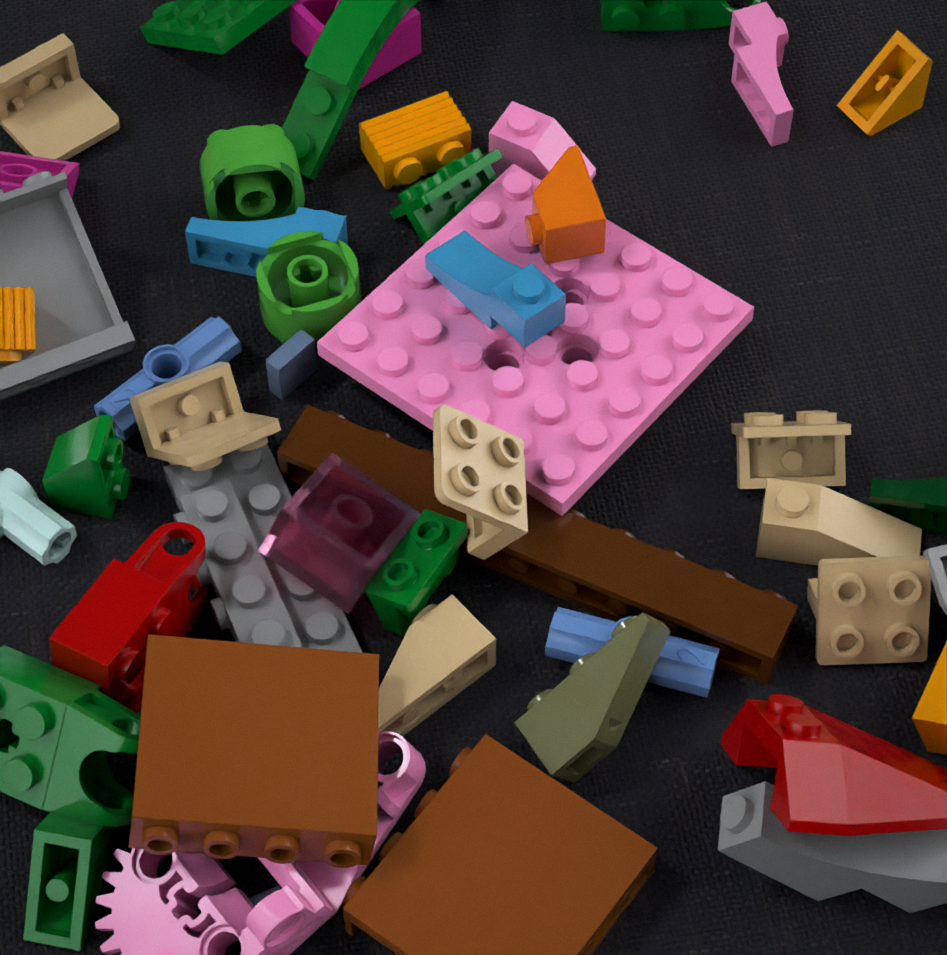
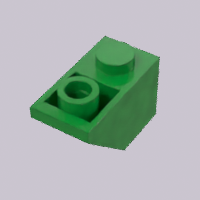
M99 415L56 438L42 479L51 509L112 519L118 499L124 500L126 498L130 484V471L123 467V441L116 437L112 416Z

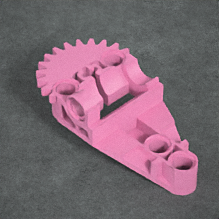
M390 731L378 732L377 838L370 861L422 785L426 773L425 761L421 753L398 733ZM396 753H403L404 759L400 768L392 774L384 775L383 768L387 759ZM132 848L131 853L116 849L113 854L124 868L122 872H103L102 878L113 885L115 890L113 893L96 896L95 902L112 909L111 914L95 922V928L100 931H114V935L103 943L100 949L102 953L107 955L122 952L121 955H225L227 948L232 943L240 941V955H290L338 911L345 900L349 887L362 875L368 865L337 868L328 865L326 862L301 860L279 864L271 862L266 858L258 857L282 889L269 894L254 906L242 890L236 887L230 889L236 884L235 880L218 859L211 858L205 853L178 851L171 853L173 862L167 874L158 878L157 869L159 863L169 854L156 855L137 848ZM197 904H198V907H199V909H200V911H201V914H200V915H199V913H198V910H197L196 907H195Z

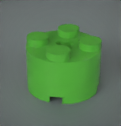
M275 124L263 126L246 125L230 130H216L209 135L206 142L207 146L200 158V174L207 214L210 220H268L293 215L298 207H304L305 193L297 154L293 144L285 136L284 130L280 126Z
M300 231L277 239L268 247V254L262 262L259 260L256 268L262 319L265 327L276 339L280 340L281 345L302 329L315 339V348H317V342L361 302L359 267L354 252L346 243L339 239L338 244L323 239V233Z

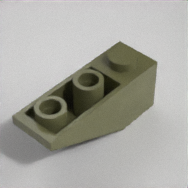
M644 612L639 616H633L624 620L613 630L610 641L596 653H589L578 659L571 666L568 677L554 689H548L536 695L527 705L528 711L514 722L551 776L575 783L617 748L671 632L665 623Z

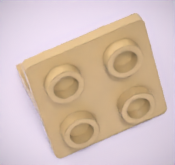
M826 410L796 411V421H783V414H776V412L744 413V423H731L732 434L736 435L737 488L764 489L766 488L767 478L817 484L825 487L846 486L845 435H851V424L837 421L836 412H828Z
M924 555L821 559L818 563V578L808 579L807 600L816 618L815 657L818 664L849 665L924 662L928 656L931 595L929 560Z

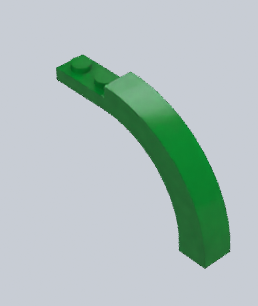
M341 0L304 65L309 72L282 127L285 136L295 148L302 175L315 181L355 94L373 60L397 24L420 0Z

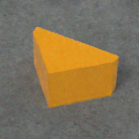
M897 30L836 106L867 135L873 136L922 108L933 61L902 32Z

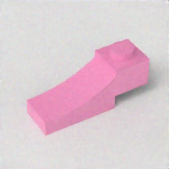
M766 1L732 11L728 44L735 54L731 82L768 143L773 147L789 141L794 109L782 87L777 68L782 66L784 47L789 41L787 26L782 18L775 16Z

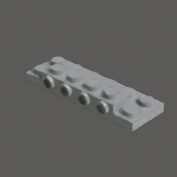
M268 444L247 452H239L237 449L221 456L223 460L221 464L203 471H192L191 467L182 465L163 467L166 480L180 511L173 514L174 521L192 524L200 529L205 536L206 555L196 576L201 587L211 585L216 598L209 600L220 631L229 628L234 642L362 653ZM181 538L184 545L191 543L190 540Z

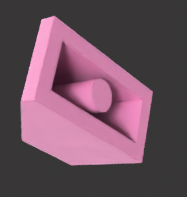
M514 101L509 104L489 132V152L498 148L503 156L491 164L496 175L499 176L512 164H515L538 179L543 180L566 149L576 146L575 142L555 118ZM581 151L592 180L596 175V168Z

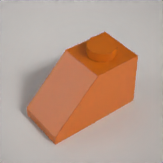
M578 145L566 149L534 190L532 195V215L525 216L529 243L531 246H539L545 264L604 253L606 217Z

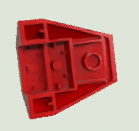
M772 694L768 697V701L747 699L722 734L720 745L736 765L777 768L770 809L788 832L854 836L947 829V768L804 705V702L796 697Z

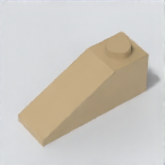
M767 478L760 516L756 557L818 566L821 559L920 556L922 529L822 485Z
M453 594L438 605L431 604L422 609L414 618L412 625L409 626L379 687L378 732L390 731L398 733L403 737L496 665V638Z

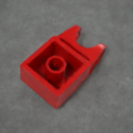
M185 522L167 523L157 528L125 563L113 559L49 637L53 666L101 685V692L137 713L142 704L148 634L186 637L208 602L207 586L201 587L196 576L206 555L205 536L202 531L194 525ZM174 538H185L194 544L193 548L184 555H172L163 549L165 543ZM191 586L196 590L197 594L188 601Z

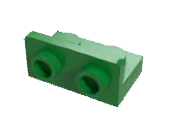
M427 509L423 510L365 589V593L385 630L403 636L417 614L426 607L431 595L444 577L452 572L457 559L461 555L458 548L469 535L466 523Z

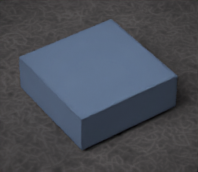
M302 329L266 359L269 391L281 400L286 398L318 369L315 339Z

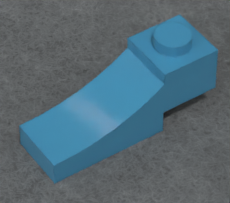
M298 207L296 214L259 221H219L191 217L185 230L191 264L256 277V268L259 260L262 262L268 254V247L285 235L300 231H316L323 233V239L337 244L339 239L348 245L346 216L333 214L326 210H313Z
M466 230L425 255L426 269L490 329L500 324L524 348L565 322L566 294L532 263L525 268L512 264L490 251Z

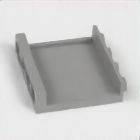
M49 171L37 173L22 182L23 187L6 193L0 189V287L34 288L36 350L31 356H23L22 361L8 366L0 365V401L131 352L134 348L135 338L128 321L123 322L67 189L68 178L65 172L53 176Z

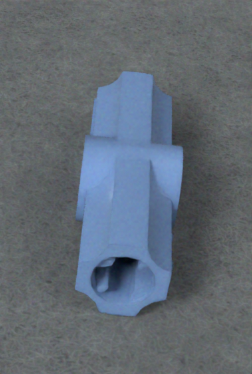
M219 316L217 318L210 317L176 344L160 345L151 349L144 357L142 370L94 405L96 416H112L116 437L127 441L139 431L129 397L217 362L228 363L242 352L240 340L232 331L231 326Z
M558 607L557 611L554 612L549 628L545 656L575 663L586 654L596 653L612 639L613 630L630 617L616 622ZM669 635L647 682L707 698L712 685L720 648Z

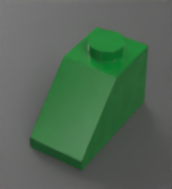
M50 812L34 829L23 940L81 951L84 947L96 908V896L100 895L104 879L102 875L104 871H107L112 827H105L104 825Z

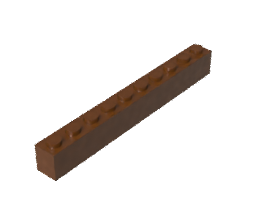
M307 404L277 451L279 470L285 483L404 533L409 531L424 509L462 521L467 525L465 513L442 504L435 496L434 453L432 451L415 449L396 441L384 431L369 430L349 422L344 416L335 411H322ZM527 493V534L485 560L468 553L467 537L458 548L461 557L616 622L626 617L639 616L644 612L665 623L671 631L670 636L720 648L718 665L768 685L792 634L798 605L788 602L785 597L777 592L759 590L737 581L726 571L720 569L710 570L686 560L677 551L667 548L659 549L637 540L631 533L623 529L605 527L588 520L577 510L570 508L561 516Z

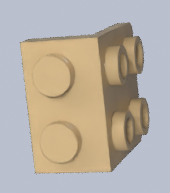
M64 33L0 67V125L27 155L66 161L119 130L120 121L118 115L81 78L74 44Z
M217 362L129 397L147 456L167 461L172 466L182 465L191 467L192 471H203L213 468L222 463V455L236 449L239 452H247L263 447L268 443L267 436L281 430L278 418L244 412L230 364L227 362Z
M447 404L438 407L433 411L435 496L442 504L466 514L467 528L469 530V535L467 536L468 553L485 560L528 533L524 439Z

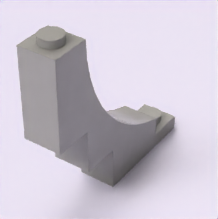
M764 781L725 795L722 798L718 851L816 901L864 889L908 913L947 903V829L854 836L788 832L770 809L773 784Z

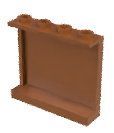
M148 634L128 848L144 849L156 855H166L178 851L205 853L207 856L215 859H230L235 856L260 857L279 864L301 860L326 862L328 865L337 868L369 865L377 838L379 654Z
M485 734L474 749L466 747L459 753L450 768L449 775L451 777L439 791L431 789L422 798L414 814L416 819L404 834L396 832L389 838L380 852V863L368 878L360 876L352 883L342 903L344 906L343 915L346 932L353 936L360 928L397 955H592L654 873L658 848Z

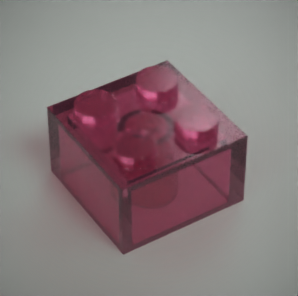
M331 453L283 506L262 543L259 552L349 614L365 595V589L418 519L420 513L340 457Z

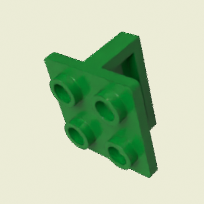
M476 148L462 157L455 158L437 169L436 174L424 181L421 180L399 193L397 196L402 203L391 209L389 213L393 219L406 214L422 243L425 244L498 178L491 164L503 157L501 152L497 148L483 155L480 149Z

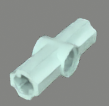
M10 468L0 471V538L5 535L44 566L49 563H59L70 552L71 545L77 537L75 526L40 501L32 486L18 472Z

